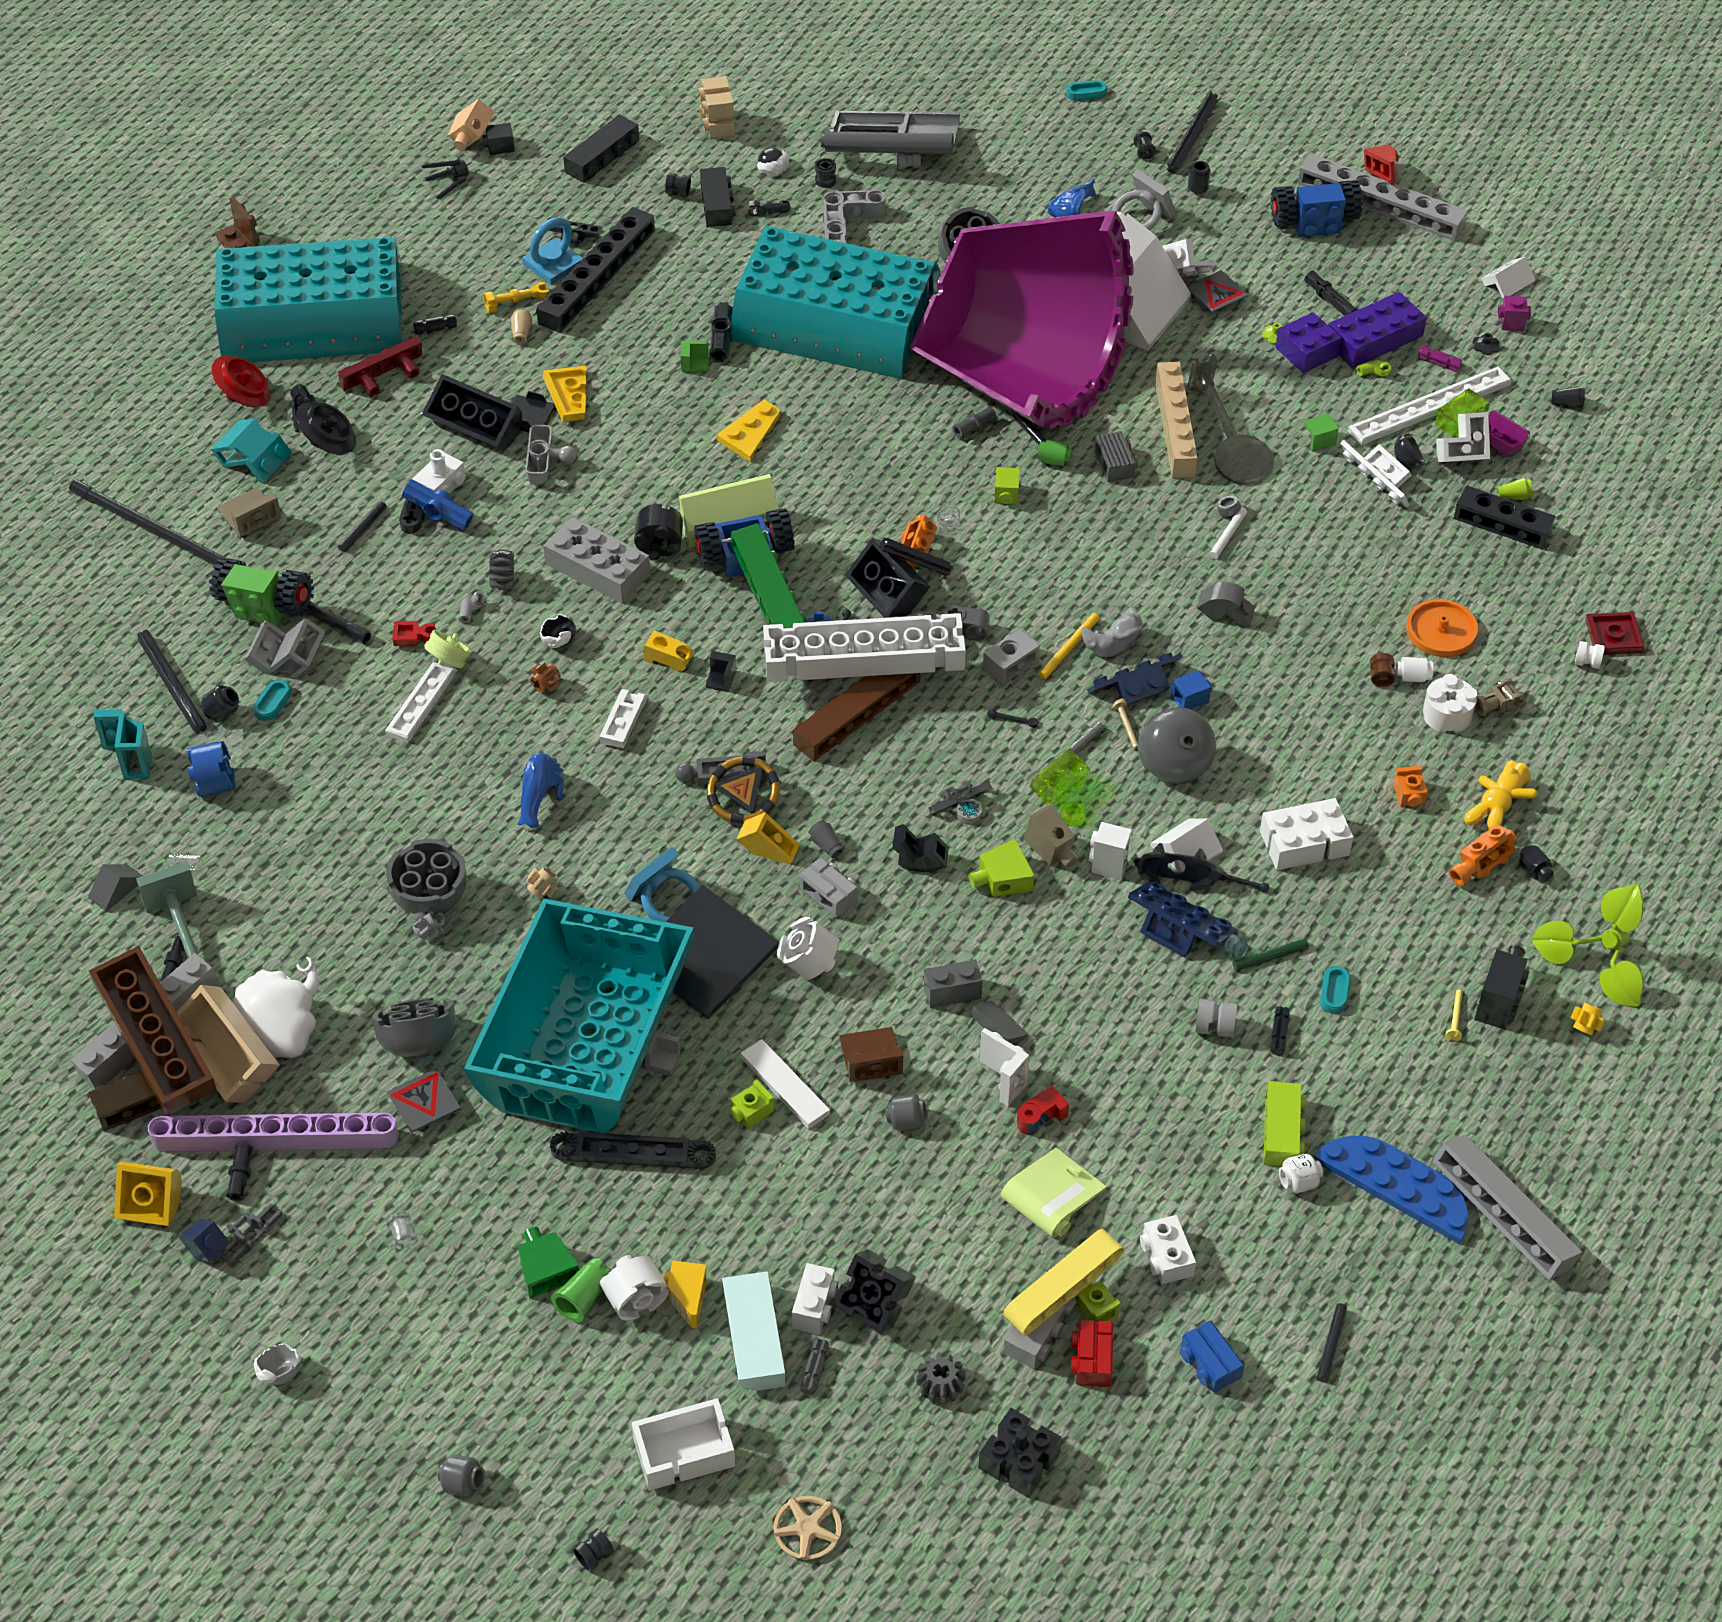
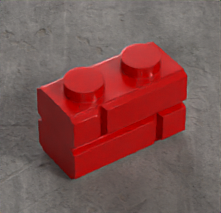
M1080 1320L1078 1322V1330H1072L1071 1348H1077V1357L1071 1356L1070 1374H1076L1077 1385L1110 1387L1113 1375V1323L1109 1321Z

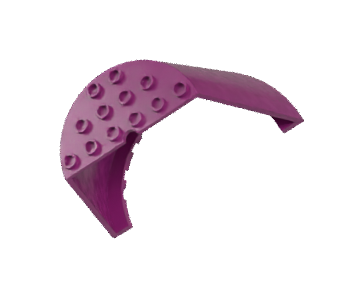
M1102 211L961 229L958 238L954 242L951 254L946 261L942 275L938 279L937 288L939 292L930 298L917 333L912 339L910 349L1039 426L1063 428L1071 425V421L1076 417H1084L1089 412L1090 407L1099 401L1096 398L1099 391L1105 392L1117 369L1127 338H1122L1124 327H1130V311L1133 306L1134 296L1130 295L1132 288L1129 286V275L1132 276L1134 274L1133 258L1130 255L1129 239H1124L1122 232H1125L1126 229L1116 211Z

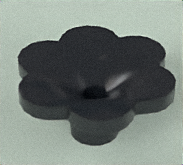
M1485 333L1481 337L1473 339V349L1484 355H1490L1492 352L1496 353L1500 349L1499 340L1492 338L1493 335L1491 333Z

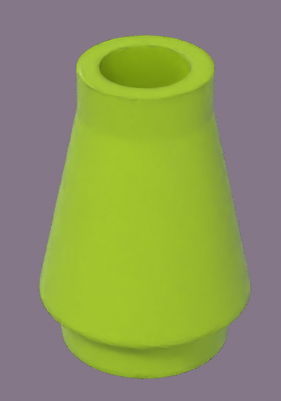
M1523 477L1506 485L1498 486L1497 494L1508 500L1527 501L1528 498L1533 497L1531 480L1524 479Z

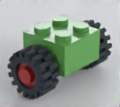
M223 557L217 560V564L213 566L214 571L210 573L212 579H209V583L212 586L209 589L212 591V597H215V600L229 602L235 618L240 620H248L260 624L267 620L274 626H278L285 613L296 616L304 615V612L309 610L307 606H311L310 598L314 596V594H311V591L314 590V586L311 585L313 579H310L311 576L304 572L286 570V572H282L281 577L278 576L277 572L247 567L245 562Z

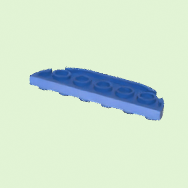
M1341 1137L1328 1142L1314 1154V1160L1319 1161L1324 1168L1460 1245L1468 1223L1467 1206L1459 1189L1440 1172L1374 1137Z

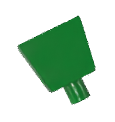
M538 1227L529 1228L524 1232L523 1236L526 1243L521 1244L518 1247L529 1298L565 1285L578 1272L579 1265L557 1233L552 1232L542 1236Z

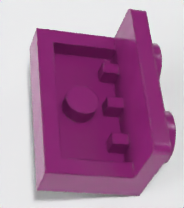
M1496 410L1490 411L1488 415L1490 445L1495 447L1496 451L1504 456L1521 452L1530 431Z

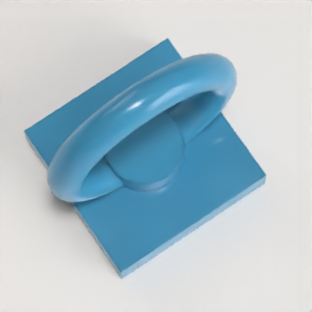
M561 217L551 218L544 222L537 229L531 240L530 253L522 257V263L550 285L568 275L574 266L583 259L569 248L572 239L570 223ZM556 226L563 228V239L561 242L554 238L539 247L543 236L551 228Z
M673 847L636 874L624 893L631 901L641 894L642 906L652 920L666 922L670 918L658 912L651 899V893L658 890L669 878L678 879L685 883L692 895L700 888L697 881L689 873L672 868L679 856Z

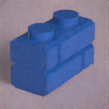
M1209 1320L1197 1329L1195 1328L1182 1336L1181 1356L1186 1363L1194 1365L1197 1370V1377L1203 1386L1208 1385L1212 1392L1215 1393L1228 1384L1230 1385L1241 1379L1245 1365L1212 1321Z

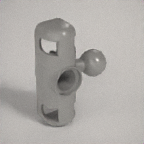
M533 425L530 428L525 469L527 480L533 485H542L547 481L551 464L550 457L558 458L564 464H571L576 459V452L570 446H564L561 449L551 448L552 428L549 425Z

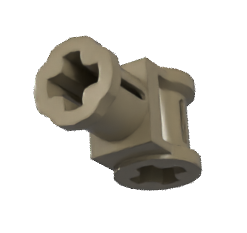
M1504 679L1497 685L1490 687L1489 694L1477 695L1474 711L1478 716H1485L1487 712L1495 709L1499 714L1505 711H1513L1519 709L1525 703L1526 697L1523 693L1517 691L1512 679Z

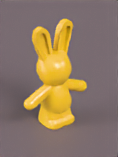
M1512 760L1507 761L1497 783L1487 776H1480L1479 783L1488 790L1482 796L1481 803L1465 814L1464 820L1466 825L1472 826L1478 823L1489 812L1488 829L1490 830L1496 824L1501 826L1503 815L1511 807L1512 799H1533L1537 797V790L1522 788L1531 779L1530 770L1527 765Z

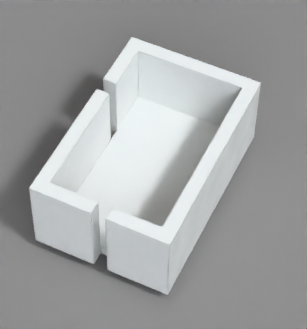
M1336 798L1264 812L1262 815L1260 833L1267 849L1270 848L1269 854L1276 870L1323 861L1326 841H1329L1326 853L1328 860L1350 855L1353 835Z
M718 1398L632 1422L633 1439L649 1491L675 1484L674 1478L679 1477L680 1482L735 1467L734 1448L728 1429L725 1426V1419Z

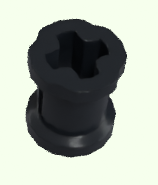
M1145 131L1137 133L1133 139L1135 147L1138 148L1137 154L1140 159H1150L1156 153V148L1151 143L1152 136Z

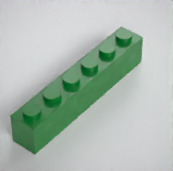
M756 523L731 532L730 544L767 624H783V629L793 628V623H807L803 611H799L796 606L797 598L794 591H789L787 586L788 580L784 570L780 571L777 565L779 561L774 550L771 551L769 548V538L766 531H762L759 524Z

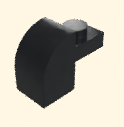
M904 824L895 827L892 844L894 850L899 853V866L908 871L934 872L947 867L949 847L936 833L917 838Z

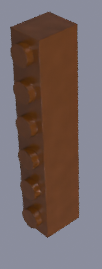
M920 673L863 677L857 683L851 684L845 692L835 696L822 709L816 710L807 720L797 724L793 729V745L811 760L816 761L920 683Z

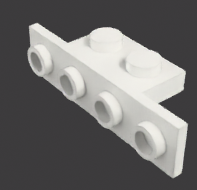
M1344 440L1340 443L1344 450L1343 456L1350 463L1356 462L1359 465L1357 468L1365 477L1370 475L1374 479L1372 480L1373 483L1381 491L1386 489L1389 492V498L1395 504L1401 503L1406 508L1409 506L1405 494L1398 489L1412 476L1408 469L1381 445L1376 446L1363 458Z

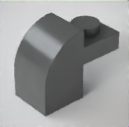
M1218 582L1201 591L1197 609L1212 621H1216L1227 614L1245 628L1251 624L1255 606L1243 597L1245 591L1243 587L1230 582Z

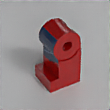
M1053 1085L1018 1108V1130L1023 1134L1032 1135L1039 1131L1041 1125L1054 1117L1061 1122L1069 1117V1103Z

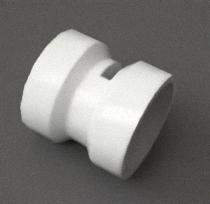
M1579 641L1575 665L1583 666L1584 664H1590L1591 668L1600 669L1604 646L1598 644L1591 646L1587 642Z

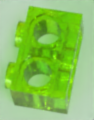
M1069 748L1037 774L1029 787L1046 805L1050 803L1054 805L1057 802L1061 805L1070 797V791L1073 788L1079 790L1088 781L1086 776L1091 769ZM1050 784L1054 785L1057 789L1052 788Z

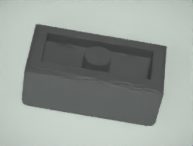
M993 1001L976 1004L972 1007V1018L983 1028L1000 1034L1004 1040L1015 1046L1028 1037V1034Z

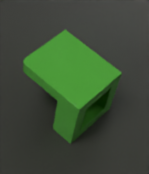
M681 341V372H708V341Z
M1328 413L1304 421V426L1312 436L1310 444L1312 452L1337 443L1339 427Z

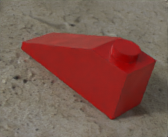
M1382 145L1364 149L1365 170L1390 183H1395L1397 162L1399 160L1396 148Z

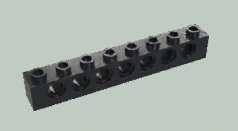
M631 207L626 214H623L621 219L610 228L609 232L598 241L595 247L588 251L585 257L574 266L573 270L562 279L561 283L551 290L543 302L538 304L536 308L538 325L561 333L655 232L654 215L635 207Z

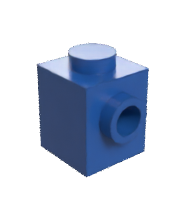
M1198 670L1173 680L1171 696L1180 708L1194 709L1209 703L1212 686L1210 681L1204 678Z

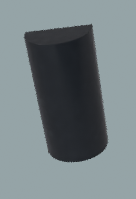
M441 374L421 414L426 418L501 450L508 448L516 439L522 423V411L517 405L444 374Z

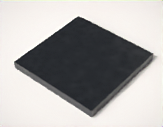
M702 885L666 921L694 928V942L673 993L705 1018L709 1019L778 949L779 941Z

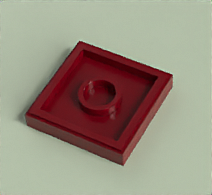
M1634 612L1586 614L1585 621L1592 645H1603V655L1644 653L1645 646Z

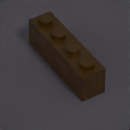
M142 1071L133 1075H127L121 1080L108 1085H102L88 1092L103 1131L162 1109Z

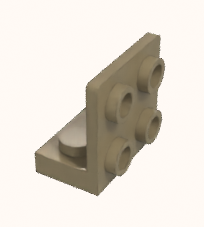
M254 488L217 506L220 515L239 537L245 536L281 518L279 503L275 494L272 492L265 496L259 488Z

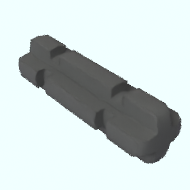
M814 1340L812 1352L805 1368V1375L800 1384V1389L804 1393L814 1394L816 1392L817 1382L820 1380L825 1357L829 1350V1342L826 1340Z

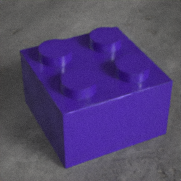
M1312 312L1278 328L1275 348L1298 370L1306 373L1338 357L1341 337L1319 316Z

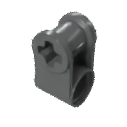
M950 605L945 608L944 614L961 613L962 636L964 635V638L981 641L987 637L990 614L986 610L958 605Z

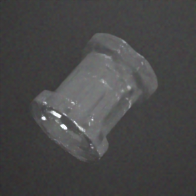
M408 1212L394 1213L386 1220V1226L392 1231L394 1237L392 1243L395 1249L398 1250L412 1247L418 1241L417 1235L412 1231L410 1225L411 1216Z

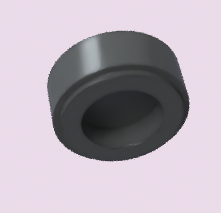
M1229 495L1221 498L1217 502L1216 507L1221 516L1228 517L1238 513L1241 509V504L1237 496Z

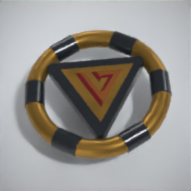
M750 756L735 757L719 765L711 774L707 785V800L711 809L721 819L733 824L743 825L747 819L765 812L769 814L776 806L780 796V781L776 771L765 761ZM734 767H756L753 770L718 783L726 772ZM763 771L770 783L771 794L764 805L755 812ZM716 789L750 814H735L723 809L716 795Z

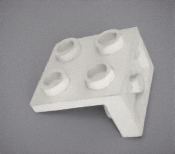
M984 1028L981 1032L980 1062L1001 1075L998 1087L1000 1090L999 1101L1009 1106L1027 1085L1029 1054L1023 1048L1014 1046L1004 1040L1000 1034Z

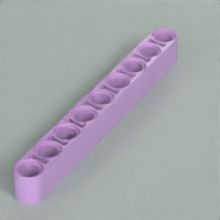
M389 1113L159 1116L152 1119L148 1125V1132L154 1148L163 1152L235 1151V1145L238 1143L249 1144L250 1147H253V1150L390 1148L398 1142L399 1138L395 1118Z

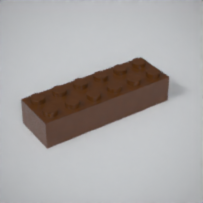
M139 946L88 970L93 985L166 1116L217 1090L212 1074Z

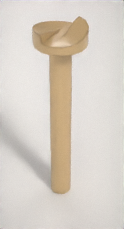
M1122 698L1117 700L1112 708L1114 711H1119L1135 750L1138 749V742L1125 712L1127 702Z

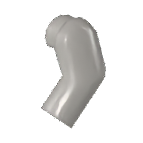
M475 592L473 595L462 600L459 621L461 623H470L472 613L484 605L485 595L483 593Z

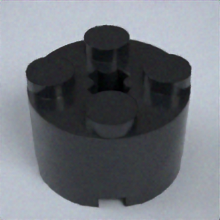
M652 504L643 507L636 518L634 535L636 547L648 554L650 560H658L660 556H671L680 552L683 533V517L681 513L673 507L669 509L662 508V504Z

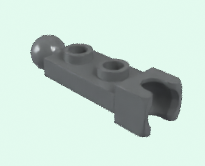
M764 751L748 752L747 755H743L756 757L766 762V753ZM740 756L697 759V767H693L689 763H682L676 767L675 775L680 782L686 783L694 777H698V785L708 784L711 774L719 765L729 759ZM734 767L728 770L718 783L753 770L756 767ZM763 771L760 783L768 781V778Z

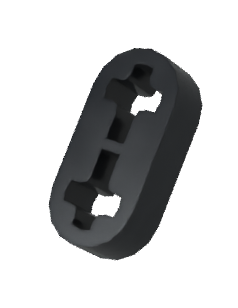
M407 499L404 502L399 517L400 528L404 533L413 534L421 529L425 513L423 508Z

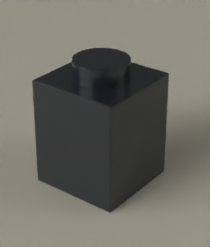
M510 123L488 125L486 127V135H482L484 148L488 147L490 155L515 152Z

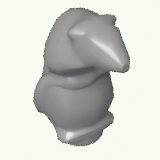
M1130 609L1115 620L1106 632L1096 630L1094 633L1090 629L1082 627L1081 633L1084 643L1088 649L1094 651L1099 657L1120 655L1137 639L1138 634L1142 630V627H1140L1142 619L1135 611Z

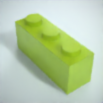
M1268 1081L1265 1095L1263 1165L1282 1167L1284 1160L1304 1154L1305 1142L1300 1141V1135H1304L1305 1118L1300 1117L1301 1111H1305L1306 1095H1301V1084Z

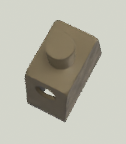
M1051 803L1030 816L1023 840L1048 865H1052L1060 860L1066 868H1069L1078 860L1071 850L1075 839L1074 834Z

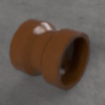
M1378 653L1370 658L1371 681L1375 686L1387 687L1395 682V662L1392 655Z

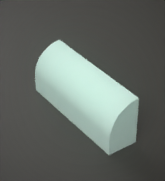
M768 1271L722 1278L740 1385L751 1390L785 1387V1370Z

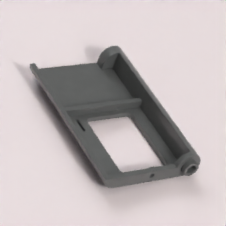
M835 111L830 130H826L825 135H821V148H825V152L952 155L960 125V113ZM844 129H857V130H888V131H897L898 133H889V132H841V130H844Z

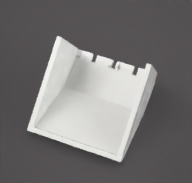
M1117 212L1126 229L1122 234L1124 239H1129L1130 255L1133 258L1134 274L1132 276L1129 275V286L1132 288L1130 295L1134 296L1133 306L1130 311L1131 321L1130 327H1124L1122 338H1127L1126 342L1149 351L1191 300V293L1157 236L1131 215L1127 214L1125 216L1123 213Z

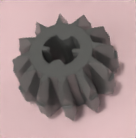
M506 549L491 551L489 583L492 589L505 590L512 589L514 586V553L512 551H506Z
M938 1352L936 1359L927 1356L925 1364L920 1363L918 1366L919 1374L916 1376V1384L920 1386L921 1396L929 1394L930 1402L938 1397L943 1405L946 1397L954 1401L957 1398V1393H962L964 1390L963 1382L966 1380V1373L962 1370L961 1361L953 1362L951 1354L945 1359Z

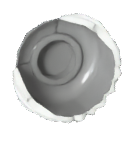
M287 1344L275 1345L271 1349L264 1350L263 1354H260L254 1361L255 1374L258 1380L273 1385L290 1382L298 1372L301 1362L300 1354Z

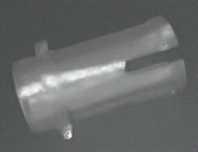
M175 851L174 854H169L168 868L188 862L190 870L201 871V855H184Z

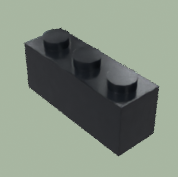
M725 167L700 169V185L706 227L732 225V217L736 216L735 203H731L734 202L733 190L730 189L731 176H726Z

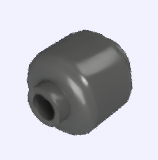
M916 1094L893 1097L890 1107H886L885 1111L888 1124L892 1123L897 1131L920 1129L923 1122L928 1119L926 1102L924 1099L921 1100Z
M451 1455L438 1470V1480L443 1491L447 1494L465 1497L472 1496L484 1483V1469L474 1457Z

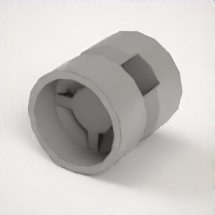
M1200 999L1195 1033L1210 1035L1214 1031L1220 1037L1233 1038L1237 1004L1222 1002L1220 1005H1216L1214 1000Z

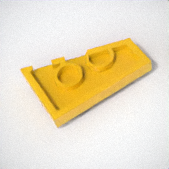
M587 366L543 371L544 382L562 422L585 419Z
M764 399L717 434V441L751 462L754 458V453L763 444V439L771 432L780 418L781 410Z

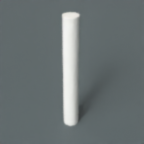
M1241 507L1240 511L1234 515L1209 554L1211 558L1218 559L1247 514V510L1244 507Z

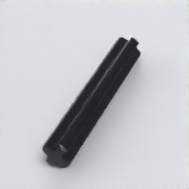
M882 538V541L879 543V548L883 552L942 575H950V571L953 570L950 562L892 539Z

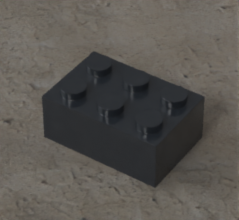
M872 538L846 572L845 576L884 618L910 615L929 590L930 585L906 560L883 552L879 548L881 540Z

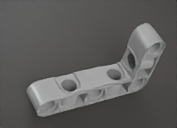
M880 190L837 191L825 194L823 211L825 239L847 243L846 220L882 217L886 212L885 193Z

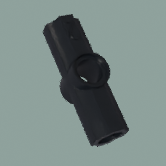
M720 302L717 306H714L709 357L715 360V362H724V360L729 358L730 343L732 341L733 307L727 302Z

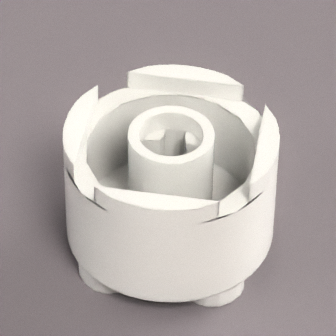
M1446 674L1443 678L1433 681L1427 689L1423 705L1425 722L1434 730L1446 733V731L1458 733L1465 730L1472 721L1477 701V691L1470 684L1458 679L1453 674Z
M809 917L797 920L789 927L792 931L788 937L783 935L777 949L778 958L804 979L810 980L820 975L823 971L829 972L834 967L835 959L833 958L837 951L839 938Z
M631 1255L623 1256L616 1262L617 1267L600 1280L604 1293L622 1320L637 1319L640 1317L638 1312L646 1308L650 1312L655 1310L664 1302L669 1293L666 1288L668 1287L666 1281L650 1256L632 1258Z

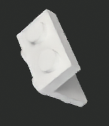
M1185 239L1163 246L1178 273L1181 274V278L1192 277L1194 272L1207 273L1210 272L1211 267L1217 266L1216 261H1195L1192 239Z

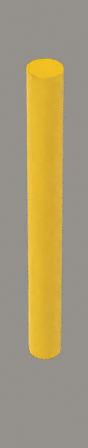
M1092 613L1038 673L1040 678L1046 680L1083 639L1082 627L1091 630L1100 620L1096 613Z

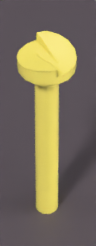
M1462 990L1456 991L1452 1026L1445 1034V1039L1448 1042L1450 1040L1460 1041L1462 1039V1033L1458 1030L1463 996Z

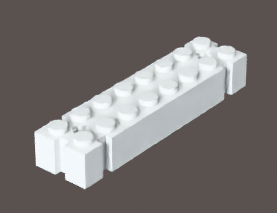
M961 613L941 614V619L935 620L931 619V615L793 623V628L783 629V624L763 625L767 682L787 681V676H796L797 680L924 673L935 672V667H945V671L965 670L966 650L964 635L962 636Z

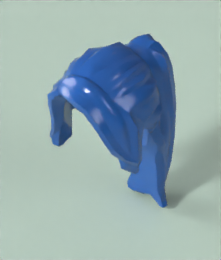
M1092 179L1084 185L1076 186L1057 196L1049 203L1047 213L1051 217L1080 214L1083 201L1088 197L1096 196L1093 187L1095 180Z
M535 753L524 768L521 815L518 825L526 824L530 828H538V810L547 790L557 784L558 800L563 798V769L556 758H552L548 754Z

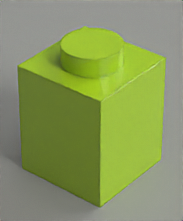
M996 467L994 503L1018 504L1020 468Z

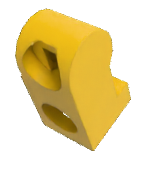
M654 630L645 644L643 661L649 663L657 661L668 665L673 670L683 671L694 653L687 644Z

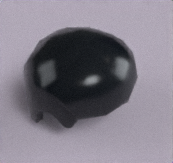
M1408 433L1397 438L1394 454L1396 460L1405 468L1413 469L1424 465L1425 462L1414 437H1407L1410 435Z

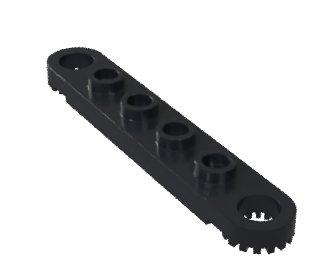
M561 1131L559 1134L556 1133L555 1136H552L550 1140L552 1156L562 1161L705 1169L713 1165L716 1160V1150L713 1143L711 1144L710 1141L707 1142L704 1139L701 1141L689 1140V1138L590 1132L568 1133L567 1131L563 1133ZM561 1142H569L571 1144L570 1149L568 1148L567 1151H560L557 1149V1145ZM699 1150H706L710 1153L706 1159L703 1158L702 1160L694 1155Z

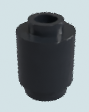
M1196 161L1190 167L1188 189L1191 192L1201 194L1209 189L1211 170L1208 163Z

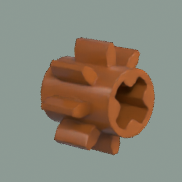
M543 662L531 669L534 676L530 678V682L538 692H553L560 686L557 680L561 677V674L553 664L548 663L546 665Z

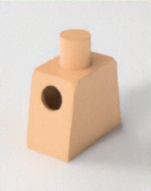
M477 99L463 109L455 117L448 135L454 141L453 145L458 150L463 151L478 140L495 113L480 99Z

